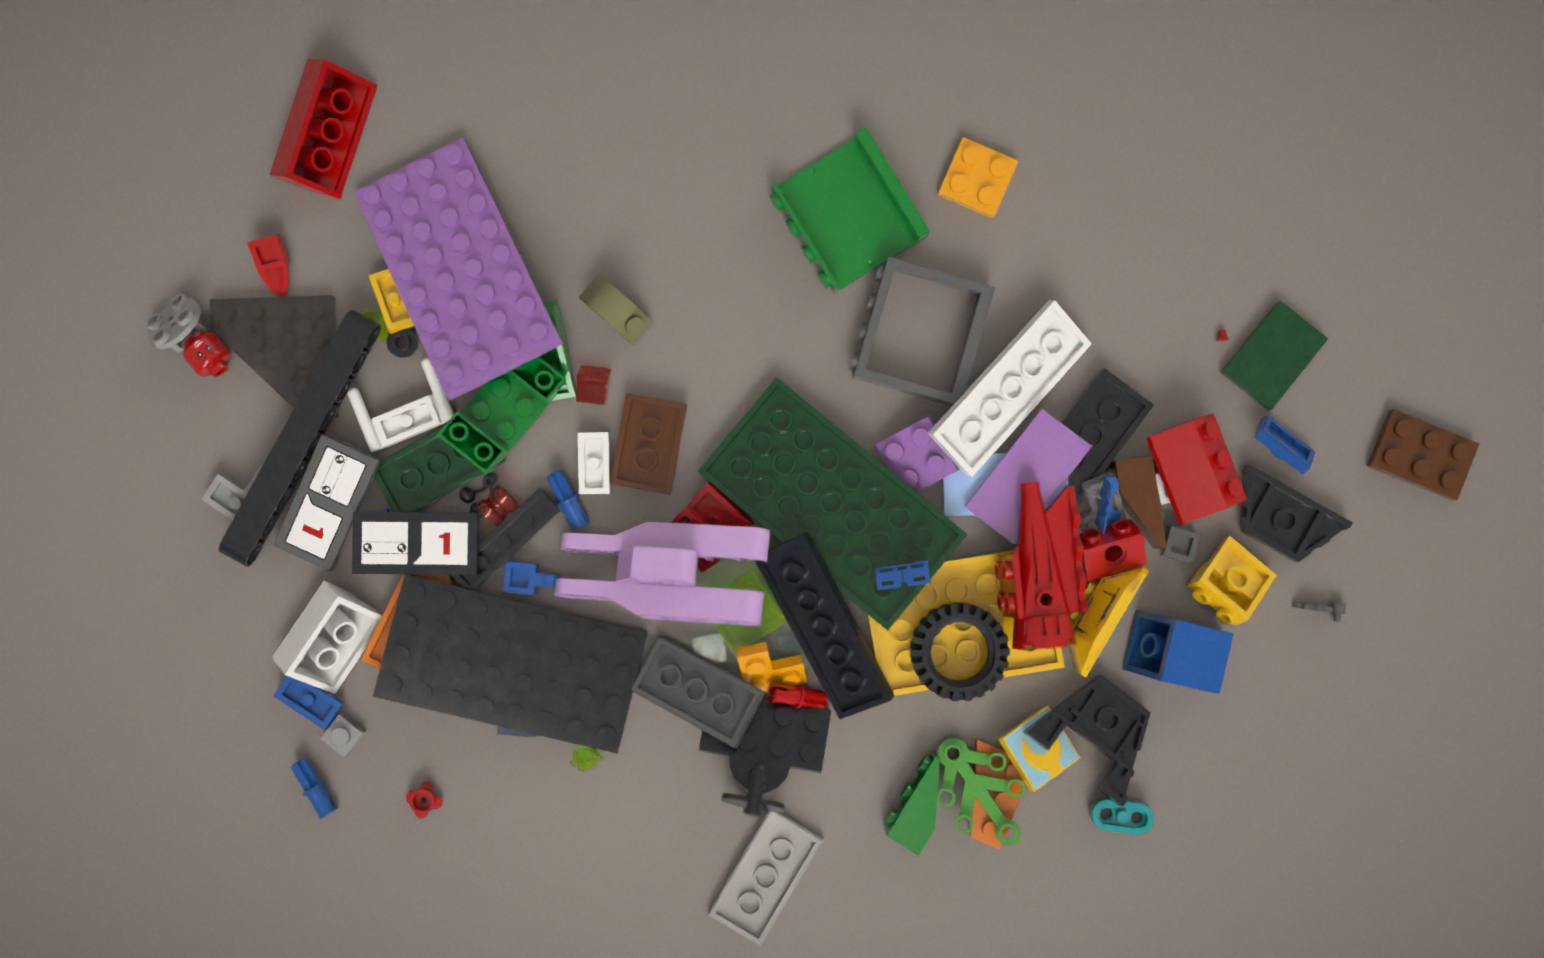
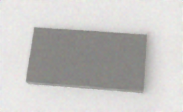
M767 812L708 911V916L761 947L822 844L823 837L781 812Z

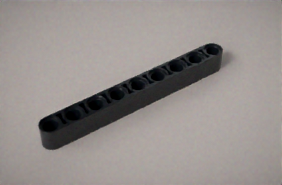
M350 310L345 315L226 531L218 548L220 553L246 567H249L256 560L307 468L321 435L325 434L374 346L381 331V324L355 310Z

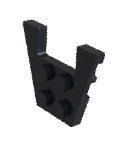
M1097 675L1026 728L1023 733L1045 750H1050L1065 726H1068L1113 761L1112 767L1097 790L1118 806L1123 807L1128 797L1126 792L1130 777L1134 775L1133 766L1136 755L1141 750L1151 712L1104 676Z

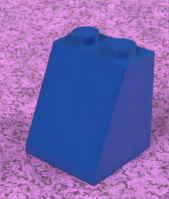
M1136 610L1122 670L1166 683L1220 694L1233 633Z

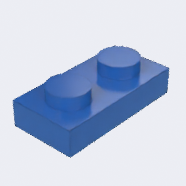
M289 676L285 677L273 696L324 730L330 727L345 704L344 701L330 692Z

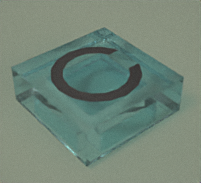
M722 632L692 637L694 654L714 665L727 664Z

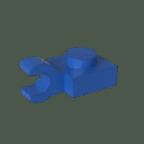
M506 561L503 592L535 595L537 586L555 587V581L560 578V574L538 573L539 564Z

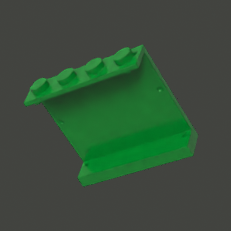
M866 127L857 131L852 141L781 184L771 183L772 194L769 195L771 202L777 211L781 209L784 211L788 218L785 221L788 230L793 237L797 235L800 237L804 244L801 247L804 256L809 263L813 261L816 263L820 270L817 276L821 284L826 289L830 287L833 293L879 267V264L885 263L888 257L893 258L925 239L930 232Z

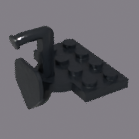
M763 698L738 748H733L702 730L699 751L729 757V769L734 781L747 791L746 796L723 793L721 801L744 808L743 813L750 816H761V811L783 812L784 804L762 799L763 793L777 789L786 780L790 768L821 774L831 711L801 706L797 709L789 704L773 703ZM752 770L750 779H748V774Z

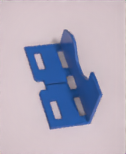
M1106 476L1102 479L1103 487L1099 495L1101 503L1097 506L1098 514L1097 519H1095V525L1103 534L1105 533L1106 523H1114L1120 519L1121 510H1114L1111 505L1112 496L1117 492L1120 485L1116 476Z
M929 561L875 568L878 590L900 588L903 578L908 586L930 584ZM923 564L924 567L911 568V565ZM906 566L907 568L904 570H897V567ZM892 568L893 570L889 572L880 573L881 569ZM925 576L926 580L914 582L915 577ZM893 581L894 583L893 585L882 586V582Z

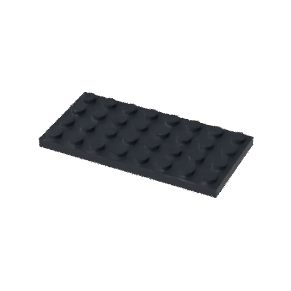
M405 574L373 697L618 754L633 694L632 687L637 678L648 632Z

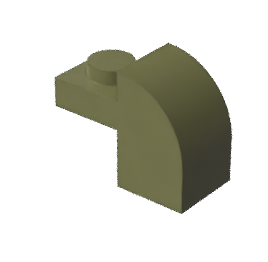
M599 275L579 296V299L632 345L653 322L624 294Z

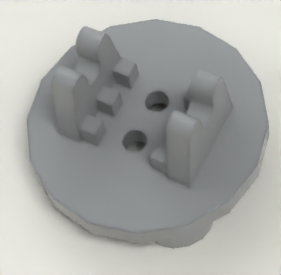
M184 294L176 295L171 300L169 306L161 313H155L147 320L146 327L149 329L148 341L156 349L164 350L171 347L177 353L184 350L180 345V341L193 328L198 331H207V328L204 326L205 323L199 318L201 314L200 305L193 298H187Z

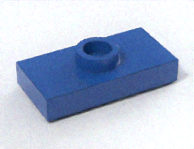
M1266 415L1259 422L1254 438L1269 448L1275 457L1283 459L1303 475L1311 468L1315 451L1270 416Z

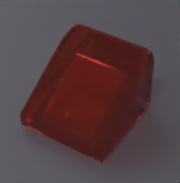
M582 365L577 374L576 402L607 405L611 369Z

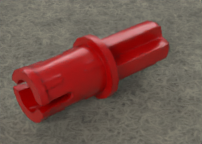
M772 682L767 690L769 702L785 703L797 709L801 706L823 709L827 705L828 697L824 691L804 688L802 684L790 686Z

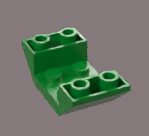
M538 356L485 383L460 413L456 411L437 436L487 475L511 452L547 409L565 383L566 378Z

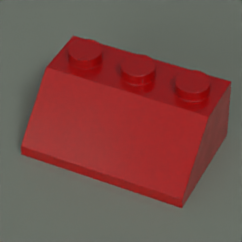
M1214 412L1186 421L1146 438L1179 525L1228 509L1247 500Z

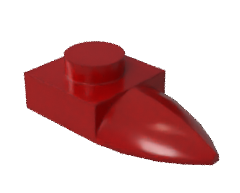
M280 233L249 241L247 245L261 279L271 291L284 298L289 286L287 264L290 263Z

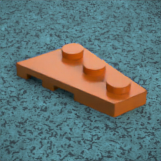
M975 739L976 752L985 754L1001 753L1007 761L1006 767L999 772L991 770L987 765L975 764L973 771L975 774L1008 781L1019 779L1024 783L1005 750ZM994 756L991 759V765L994 768H1000L1003 765V759L1000 756ZM1013 782L1009 790L1012 794H1019L1022 787L1018 782ZM986 789L1005 818L1012 820L1021 797L1013 798L1008 793ZM975 796L972 813L974 827L970 832V837L1000 850L1002 843L996 837L997 827ZM1009 827L1003 829L1002 835L1004 837Z

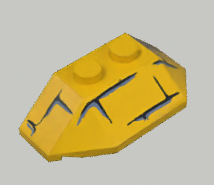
M1137 567L1086 582L1085 600L1089 612H1070L1076 645L1069 644L1068 648L1076 673L1084 677L1088 676L1095 661L1147 576L1148 569Z

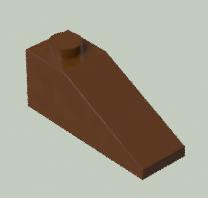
M1153 455L1112 461L1109 468L1106 469V476H1116L1120 484L1119 489L1115 493L1116 497L1141 530L1151 547L1167 548Z

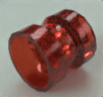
M499 484L491 491L490 497L482 499L476 504L479 512L495 527L504 521L506 514L513 513L519 507V504L511 494Z

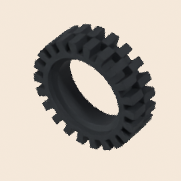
M960 602L943 604L939 608L929 611V614L919 621L920 624L917 629L915 628L913 640L910 642L911 662L921 682L938 696L958 702L959 700L972 701V698L975 697L981 698L985 696V692L996 688L995 684L998 680L1001 681L1003 679V671L1005 668H1008L1007 656L1010 655V648L1007 647V642H1009L1007 635L1004 634L1003 627L995 620V617L982 608ZM952 623H968L975 626L986 639L988 654L985 665L980 672L965 680L948 679L936 670L932 662V642L937 633L945 626Z

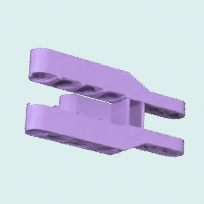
M644 522L617 535L562 533L560 550L618 556L616 581L559 578L555 581L554 595L572 599L615 601L644 619L761 626L764 593L753 590L692 587L691 585H695L698 557H702L707 561H714V558L733 559L738 563H744V560L767 562L770 531L756 527Z

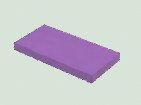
M1041 409L965 507L1015 545L1018 541L1020 484L1039 482L1045 507L1092 446L1045 410Z

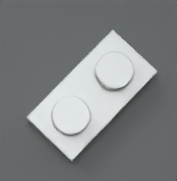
M609 432L578 433L579 494H611Z

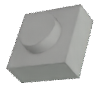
M341 713L320 740L345 758L366 731Z

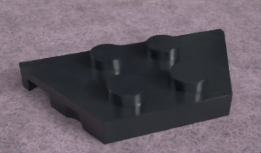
M1247 464L1244 466L1242 486L1247 500L1242 502L1240 532L1289 560L1300 562L1310 555L1314 549L1322 547L1331 541L1332 537L1352 526L1353 522L1252 465Z

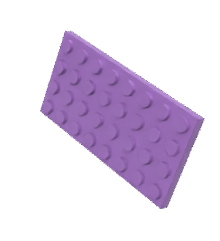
M463 137L354 191L441 387L450 401L563 344Z

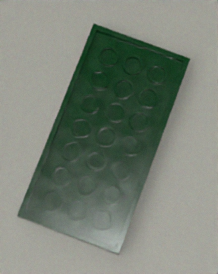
M777 377L698 470L701 475L769 530L782 543L808 532L837 588L887 631L926 584L908 586L903 578L900 588L878 590L875 568L929 561L928 566L931 579L968 535ZM923 564L911 565V568L924 567ZM906 566L897 567V570L907 569ZM892 568L881 569L880 573L889 572L893 570ZM925 576L914 578V582L926 580ZM893 581L882 582V586L894 584Z

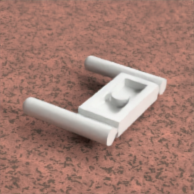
M424 358L421 361V365L433 394L372 419L369 416L359 389H349L347 395L371 453L443 425L455 414L429 358Z

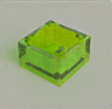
M751 569L725 586L724 589L753 590L764 593L761 626L714 624L733 655L736 656L735 648L754 644L786 623L787 620L754 569Z

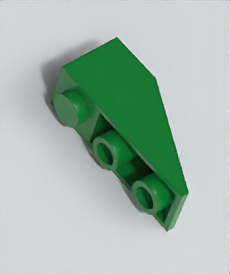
M933 751L929 757L925 755L921 759L916 769V772L919 773L913 784L908 782L900 794V798L903 800L897 810L892 808L883 823L886 825L884 829L886 836L918 856L935 830L940 758Z

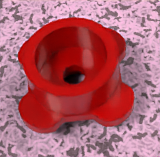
M429 781L423 782L416 791H409L406 794V802L410 804L416 817L421 819L425 818L429 811L439 809L443 804L442 798L436 795L433 790L434 786ZM422 797L427 799L426 803L422 802Z

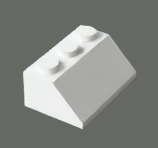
M324 580L272 658L285 675L336 694L367 648L383 614L349 591Z

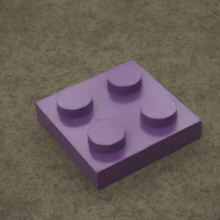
M931 415L875 444L887 468L916 492L959 470L951 458L929 436L928 432L935 426Z

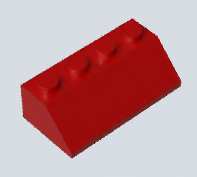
M307 59L269 175L294 186L340 200L378 85L325 59Z

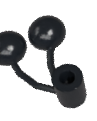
M487 474L482 480L484 487L479 490L464 487L459 492L462 502L472 503L475 499V493L490 488V495L484 505L475 502L470 506V513H479V518L485 515V507L489 504L493 495V486L498 480L496 474Z

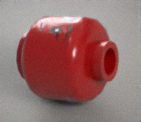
M199 331L191 335L184 342L183 358L198 376L206 377L212 375L215 378L228 370L229 366L227 363L231 358V351L217 334Z

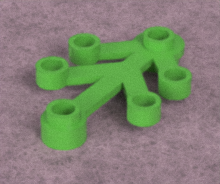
M949 738L942 742L938 749V756L940 762L945 766L942 788L937 793L938 803L943 807H950L954 804L956 796L953 792L957 770L965 780L960 815L955 820L957 831L962 834L972 831L974 827L972 813L976 796L996 825V837L999 842L1008 846L1016 844L1021 837L1019 825L1015 821L1005 818L986 789L1008 793L1013 798H1019L1025 792L1024 783L1019 779L1008 781L977 775L968 764L987 765L991 770L999 772L1006 767L1007 761L1005 756L1001 753L985 754L970 751L966 744L957 738ZM954 747L959 750L960 755L958 759L951 760L948 757L947 752L950 748ZM994 756H1000L1003 759V765L1000 768H994L991 765V759ZM1018 782L1021 785L1022 790L1019 794H1012L1009 787L1011 783ZM944 791L950 792L952 795V801L948 804L943 803L940 799V795ZM961 818H967L970 821L969 829L962 830L959 827L958 822ZM1005 827H1012L1015 834L1011 839H1006L1002 835Z

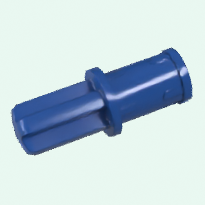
M558 470L548 475L547 480L559 501L557 507H561L572 531L589 523L590 520L578 500L579 494H574L563 471Z
M303 758L291 766L292 771L305 791L302 795L308 797L319 819L338 809L324 787L326 782L320 781L307 758Z

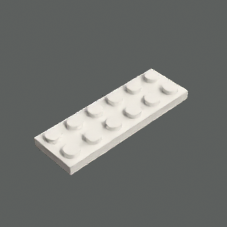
M1048 300L928 432L929 436L966 476L973 477L1092 343L1055 300Z

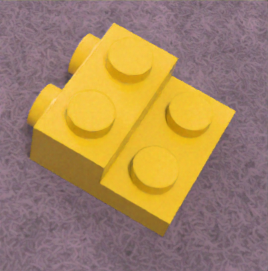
M1228 536L1222 540L1209 561L1201 565L1188 584V587L1194 591L1192 596L1197 602L1204 605L1209 604L1217 611L1216 617L1221 622L1236 626L1248 621L1277 575L1231 536Z

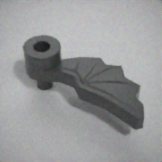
M1293 602L1292 607L1335 613L1334 621L1340 622L1341 614H1345L1346 603L1332 602V606L1328 607Z

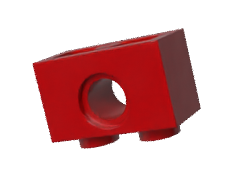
M1131 519L1119 520L1112 525L1106 526L1104 534L1099 528L1088 529L1079 534L1084 550L1082 568L1088 582L1147 565L1143 533Z

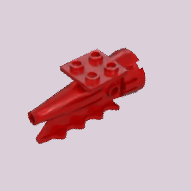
M1039 482L1020 484L1018 545L1011 554H999L998 561H995L994 565L996 579L1000 580L1001 592L997 594L998 608L1000 611H1003V616L1014 618L1013 649L1024 650V646L1031 645L1033 649L1067 647L1069 644L1076 645L1070 612H1089V608L1085 600L1086 576L1082 568L1084 550L1079 535L1081 517L1076 503L1074 486H1066L1045 511Z

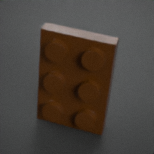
M626 393L610 484L671 495L687 404Z
M1392 409L1388 411L1367 467L1454 501L1459 498L1480 443Z

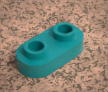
M1100 798L1090 808L1092 822L1104 831L1141 835L1147 833L1154 823V815L1151 809L1139 801L1126 800L1125 805L1122 807L1109 798ZM1109 808V816L1101 818V810ZM1134 812H1139V820L1133 822L1131 815Z

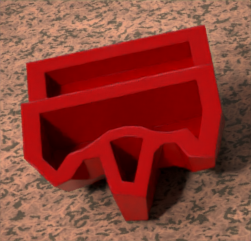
M708 482L671 522L752 527L754 525V522L711 482ZM698 557L697 567L702 573L716 565L721 559L714 558V561H707L702 557Z

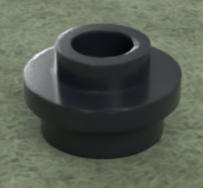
M407 328L393 334L389 333L387 348L394 356L406 358L417 350L418 338L412 330ZM400 337H405L406 345L399 348L397 340Z

